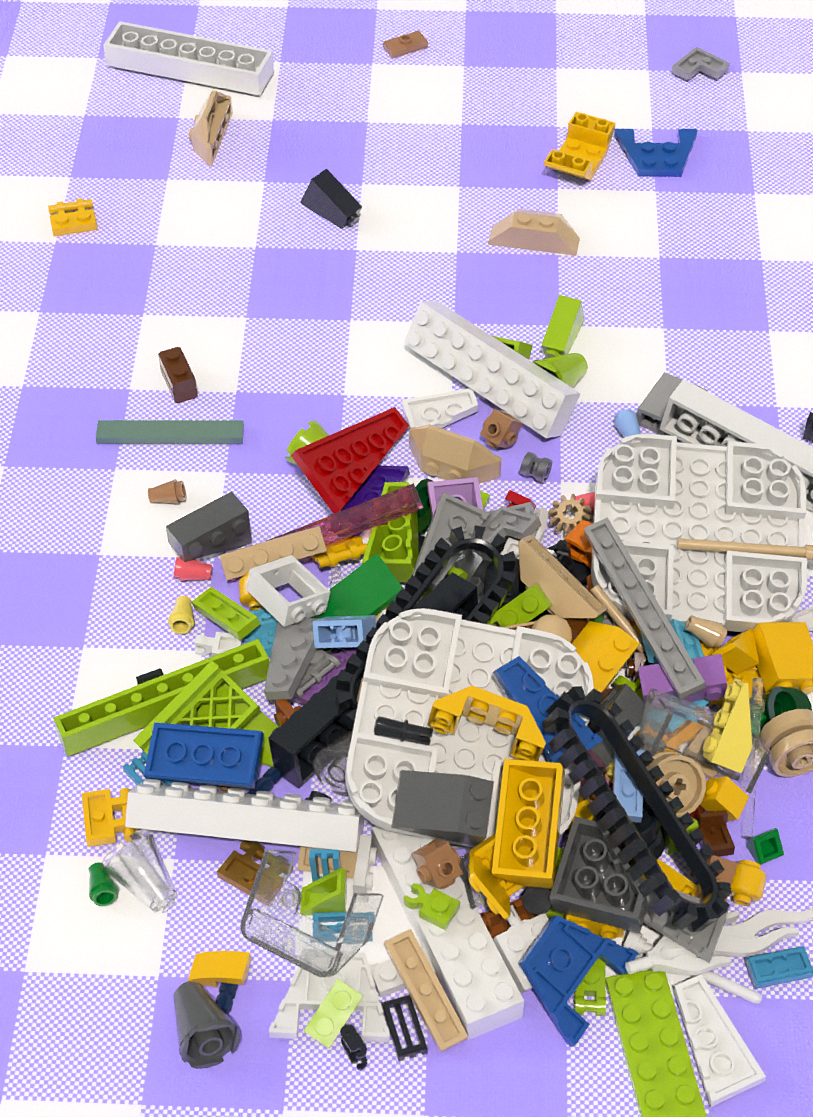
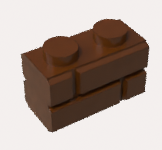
M181 347L160 351L158 353L160 371L174 402L181 403L198 397L195 376L191 372Z

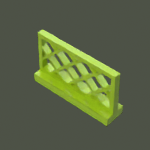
M211 661L133 741L148 755L154 722L170 724L190 723V725L195 726L198 722H209V727H214V722L228 721L227 728L241 729L260 707L214 661ZM225 680L229 684V696L216 697V688ZM235 701H246L250 705L242 715H234ZM229 702L228 716H215V703ZM201 703H210L209 717H196L197 707Z

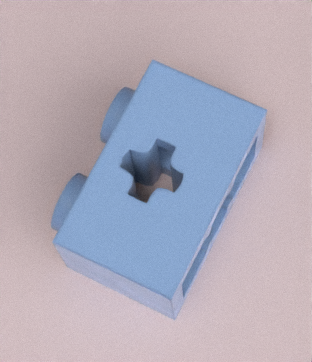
M375 615L334 616L312 621L315 648L358 647L363 640L366 641V636L372 627L376 628Z

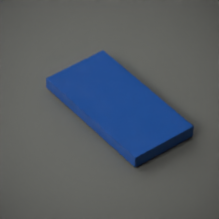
M154 722L144 777L161 781L254 789L264 733L257 730Z

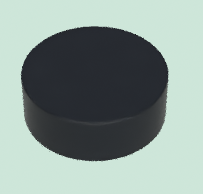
M528 887L523 894L525 909L535 916L548 913L552 908L549 898L550 890L548 888Z

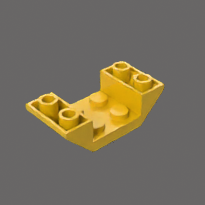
M575 112L568 123L567 139L559 151L551 150L544 161V166L554 171L591 181L607 155L616 122Z
M469 686L434 701L427 725L431 726L435 732L443 735H448L449 733L455 735L461 716L464 715L475 724L485 723L493 726L496 731L502 734H515L516 737L509 756L514 757V760H539L546 742L528 706L475 686Z

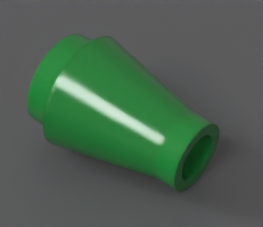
M102 862L93 863L88 869L89 898L97 906H108L116 900L118 888L106 870L105 864Z

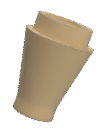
M693 615L688 618L685 624V630L691 632L710 648L713 646L719 648L727 635V628H724L722 623L698 618Z

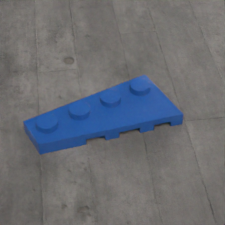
M518 656L496 669L493 673L510 700L528 706L546 742L542 752L548 762L560 763L558 758L567 750L564 747L557 753H554L548 743L558 733L544 731L543 721L550 715L546 710L559 695H555L545 685L546 682ZM571 714L572 726L587 750L603 741L597 733L594 734L585 725L586 722L578 714Z

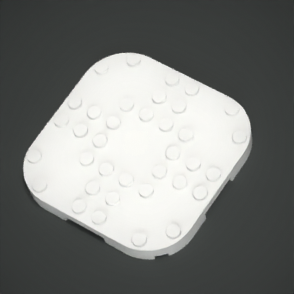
M657 434L631 435L620 439L619 444L606 450L600 460L596 477L594 523L608 517L669 622L675 619L686 623L688 618L693 615L698 618L722 623L723 627L727 628V631L744 632L750 628L753 630L758 623L789 622L796 615L807 588V558L738 551L717 552L677 549L678 538L804 547V518L806 515L805 482L796 465L792 466L784 459L783 453L761 444L728 441L727 447L677 442V436ZM592 548L591 579L593 587L598 584L624 617L635 621Z
M433 609L404 611L389 622H385L374 635L369 647L346 763V788L355 808L365 819L382 829L435 840V837L391 828L400 771L409 770L473 776L494 781L486 839L496 833L504 759H514V757L509 756L516 737L515 734H502L491 725L485 723L475 724L469 721L467 716L462 715L455 735L450 733L443 735L433 730L432 737H430V745L427 746L407 740L400 742L399 738L377 734L374 732L375 721L379 716L402 722L406 719L410 724L432 728L427 724L434 701L469 686H475L509 699L493 672L518 656L546 682L545 685L555 695L558 694L560 696L564 691L567 693L574 686H582L586 696L594 689L593 678L587 661L584 662L576 652L577 648L564 638L549 632L517 626L516 630L462 620V615ZM578 714L586 722L585 725L587 726L590 718ZM542 752L538 761L548 762ZM575 763L564 769L565 783L559 839L570 825L577 808L580 782L574 785L568 776L576 767ZM440 839V840L447 841V842L453 843V844H458V845H463V846H468V847H473V848L476 847V846H472V845H467V844H462V843H458V842H453V841H449V840Z

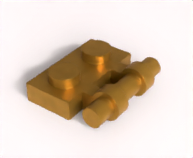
M243 840L240 844V849L246 853L242 855L233 850L217 870V876L259 902L266 904L282 884L281 877L276 873L281 872L289 876L293 871V866L285 862L286 859L279 854L273 855L264 850L262 844ZM260 860L267 865L263 867L254 861Z

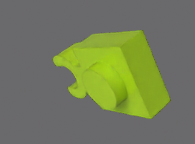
M413 883L411 892L417 894L418 897L410 898L405 895L404 905L409 909L420 908V918L446 930L460 908V901L435 888L429 895L425 893L421 885Z

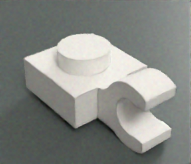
M216 632L215 638L196 635L194 646H196L195 654L204 656L212 653V656L241 646L243 638L239 640L232 634Z

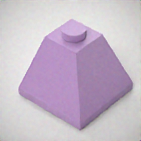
M478 477L427 483L432 517L439 497L443 492L483 510Z

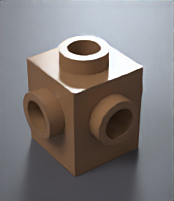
M493 409L491 415L485 419L480 435L487 439L486 443L495 449H499V447L509 449L516 442L518 432L523 423L505 411Z
M436 838L412 853L418 865L416 869L417 874L424 884L438 889L447 888L454 884L455 878L463 874L459 866L461 859L456 850L451 848L447 841Z

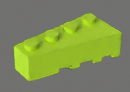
M385 482L362 564L377 553L396 579L407 583L412 576L419 556L417 500L409 482Z

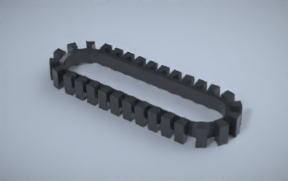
M475 525L472 538L464 539L463 529L460 526L451 530L449 542L452 544L451 547L441 537L435 544L434 551L431 550L426 556L424 563L422 562L416 569L415 576L412 575L405 589L402 588L397 594L395 602L392 601L388 606L386 614H382L378 619L376 628L372 627L366 636V641L363 640L356 649V655L353 653L347 660L345 671L340 670L336 683V689L349 691L337 692L335 704L338 712L351 706L353 711L346 715L345 724L352 731L358 707L354 687L364 674L369 647L374 635L385 622L387 623L399 616L401 612L412 610L450 558L457 552L469 549L478 550L485 553L494 562L497 569V578L466 619L467 621L487 624L491 620L497 608L505 601L507 592L510 593L516 573L507 572L514 570L517 561L514 551L502 556L500 555L506 543V540L497 533L490 544L482 540L486 527Z
M574 686L567 693L564 691L546 710L550 715L543 721L544 731L558 733L548 744L554 753H557L564 747L567 750L558 760L564 769L575 763L576 767L568 776L574 785L585 779L586 783L578 789V792L584 801L593 794L595 795L596 799L588 805L593 816H596L603 810L605 811L606 815L598 821L602 831L605 833L613 826L615 827L616 831L607 838L612 847L615 849L623 842L625 843L626 847L617 854L622 863L625 865L633 858L635 859L636 864L628 872L634 882L642 875L646 877L647 880L638 887L643 897H647L654 891L660 899L650 908L659 917L667 910L675 913L671 924L674 928L682 931L691 924L693 933L703 931L725 914L730 906L729 903L724 901L732 894L730 883H717L716 877L725 870L719 860H716L710 866L707 864L706 861L715 853L708 843L698 850L696 845L704 839V836L698 827L690 834L686 831L694 823L688 812L680 818L677 817L676 813L684 807L678 796L668 803L666 798L674 789L668 780L659 787L656 784L664 774L658 765L650 771L647 770L646 767L654 761L649 750L638 756L637 751L645 744L639 735L628 740L627 736L635 730L629 719L620 725L615 720L623 710L615 702L607 709L601 706L603 693L596 689H592L586 696L582 686ZM572 713L589 717L601 728L627 772L645 797L646 802L650 805L667 835L683 857L686 865L695 876L702 890V904H694L687 901L672 887L667 876L637 831V828L630 820L605 777L578 737L571 723Z

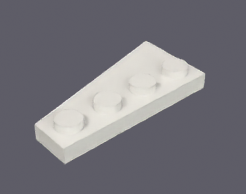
M702 974L676 985L674 994L710 1107L763 1083L766 1078L764 1072Z

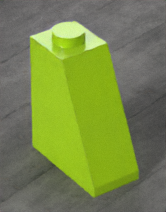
M563 295L558 296L541 345L543 354L546 357L569 354L585 320L582 300Z

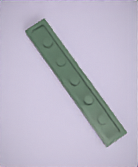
M98 420L96 444H243L244 420Z

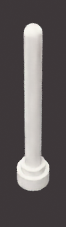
M630 931L623 947L632 948L641 956V954L646 955L655 946L647 943V939L642 937V933ZM712 971L702 973L706 982L753 1004H759L762 1001V995L759 992Z

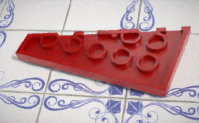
M393 407L295 450L291 457L336 516L406 431L409 424L397 408Z

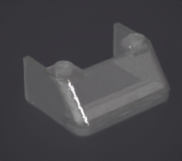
M651 688L645 700L639 736L645 744L642 748L649 750L652 756L657 751H664L667 748L709 764L717 771L716 775L718 777L727 776L732 781L736 780L746 792L751 793L770 755V751L751 730L752 750L742 774L715 764L702 755L704 753V742L708 736H711L715 727L714 718L717 712Z
M265 850L241 920L240 929L243 937L318 977H332L336 975L368 943L384 895L380 893H353L341 932L339 933L298 912L301 903L300 890L296 885L287 881L296 853L293 851Z

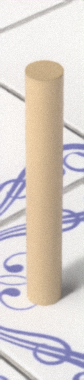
M598 584L593 587L590 592L608 609L606 612L619 628L640 643L637 650L639 652L646 651L642 637Z

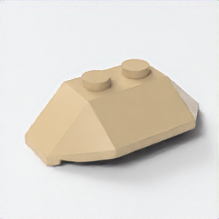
M213 90L203 103L199 114L195 115L194 126L189 130V141H192L193 151L208 166H213L233 114L231 96Z
M517 208L492 226L488 245L577 256L580 237L561 213Z
M424 425L417 428L411 427L409 430V448L421 472L444 480L478 477L479 484L500 478L502 458L494 455L478 441L433 425Z
M532 534L521 538L518 542L521 581L526 585V589L538 583L552 603V606L547 609L549 613L562 618H597L608 610Z

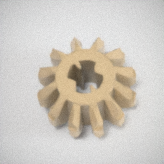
M574 493L571 494L570 500H567L565 495H561V502L554 500L552 502L553 508L548 511L549 516L552 517L549 520V524L556 526L555 532L557 534L564 530L565 537L581 520L591 522L592 518L588 514L591 510L590 506H583L585 499L580 498L578 501H575ZM570 512L571 516L574 514V518L569 519V516L566 517V513Z

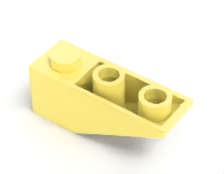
M734 678L733 683L729 684L726 689V700L722 710L720 709L714 718L715 727L712 734L704 742V753L702 756L715 764L742 774L752 750L749 691L747 683Z

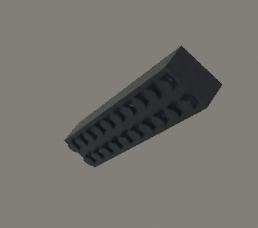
M452 572L448 577L441 580L429 594L424 595L413 609H433L462 615V620H466L478 604L477 586ZM339 674L332 677L322 690L313 694L303 707L294 711L290 718L280 727L274 729L268 737L273 766L281 772L285 780L298 789L351 741L353 731L345 724L346 715L353 710L350 706V708L338 712L335 704L337 692H349L336 689ZM364 674L362 675V677L359 679V681L356 683V685H355V687H354V694H355L356 700H357V696H358V692H359L361 680H362Z

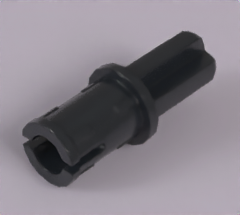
M379 716L374 724L375 733L399 738L400 742L407 740L429 746L431 742L430 737L433 734V728L410 724L406 719L402 722Z

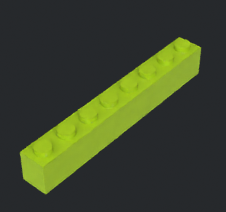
M259 639L55 716L53 720L57 736L66 756L69 757L146 727L211 661H214L243 689L266 680L270 663L269 657Z

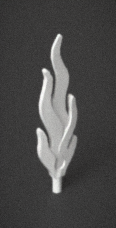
M813 908L802 912L765 910L745 922L723 926L710 963L668 937L663 936L657 945L647 952L646 957L627 962L625 967L628 974L651 969L652 972L661 971L679 975H699L716 968L728 967L731 964V958L726 956L742 957L759 954L785 938L797 937L800 931L798 928L783 927L761 937L756 935L772 926L809 922L813 920ZM739 912L728 913L724 925L736 922Z

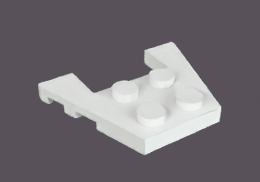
M305 950L290 982V988L278 1008L279 1012L274 1022L270 1025L269 1037L297 1039L300 1009L317 1010L337 979H340L364 996L355 1011L363 1012L362 1040L390 1042V1032L386 1025L381 1002H379L366 953Z

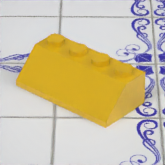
M589 621L572 642V645L577 648L576 652L584 662L587 661L590 667L594 689L602 693L629 661L640 644L618 626Z
M504 759L491 873L493 876L522 886L552 889L556 875L565 771L561 763Z

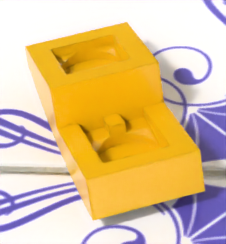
M241 951L198 953L195 955L188 982H197L211 987H218L219 982L245 985L252 960L250 952Z

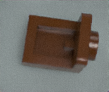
M726 810L708 811L699 814L698 828L704 836V839L700 841L701 847L708 843L715 853L714 855L718 857L734 855L735 845L726 826L728 820Z

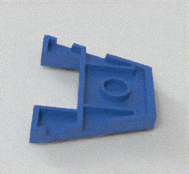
M615 129L614 138L620 142L621 150L628 155V161L638 177H682L689 154L693 149L694 141H696L698 129H678V143H635L634 129Z
M556 915L549 920L518 964L566 1044L573 1047L576 1046L590 1023L568 1005L567 1002L599 957L618 975H624L627 972L625 964L635 960L639 953L632 948H625L616 944L614 940L591 933V930Z

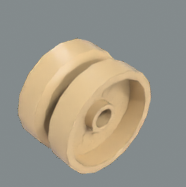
M808 709L787 711L765 724L760 732V740L769 755V761L777 775L797 777L813 771V711Z
M658 750L651 752L650 754L654 761L646 767L647 770L650 771L658 765L664 776L656 784L659 787L668 780L674 789L666 798L668 803L678 796L684 805L676 813L677 817H681L686 812L689 814L694 812L702 802L706 791V778L701 766L692 758L671 751Z

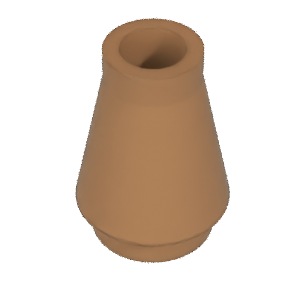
M174 479L156 487L148 488L149 502L180 504L181 501L186 500V489L183 480L177 481V479Z

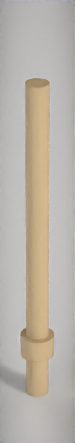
M682 538L677 540V549L717 552L738 551L807 558V561H813V545L805 544L804 547Z

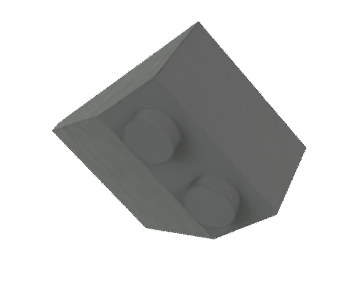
M401 770L391 828L477 846L487 837L494 781L461 774Z

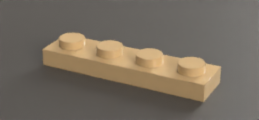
M319 525L220 554L219 557L226 580L245 575L251 568L293 555L298 560L325 552L327 548Z
M412 929L385 941L384 947L440 1054L466 1041L469 1036Z

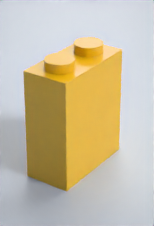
M758 623L752 632L759 658L757 668L766 693L778 686L795 688L803 691L805 694L812 693L813 642L806 623Z

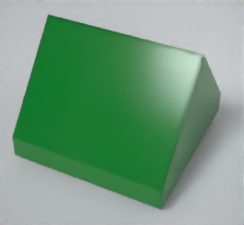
M777 828L750 838L746 845L756 863L760 865L784 855Z

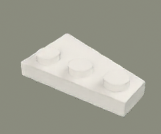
M468 388L403 399L402 408L406 421L409 424V430L411 427L417 428L424 425L443 428L478 412V403L473 389Z

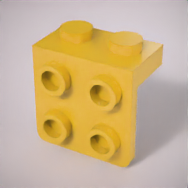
M494 833L469 851L468 868L470 877H468V880L476 892L479 893L481 891L486 896L487 904L492 912L496 915L500 913L506 920L511 916L509 896L524 886L491 874L496 833Z

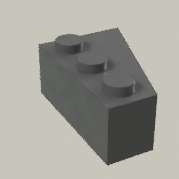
M232 491L166 526L168 543L184 562L252 543L249 511Z
M628 684L615 685L600 703L601 706L607 709L615 702L623 710L615 718L617 723L620 725L629 719L634 728L643 721L644 714L649 708ZM590 719L587 727L594 734L597 733L603 741L587 751L597 767H608L614 758V749L601 728Z

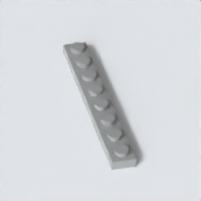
M608 517L585 527V536L679 698H685L706 688L704 679Z

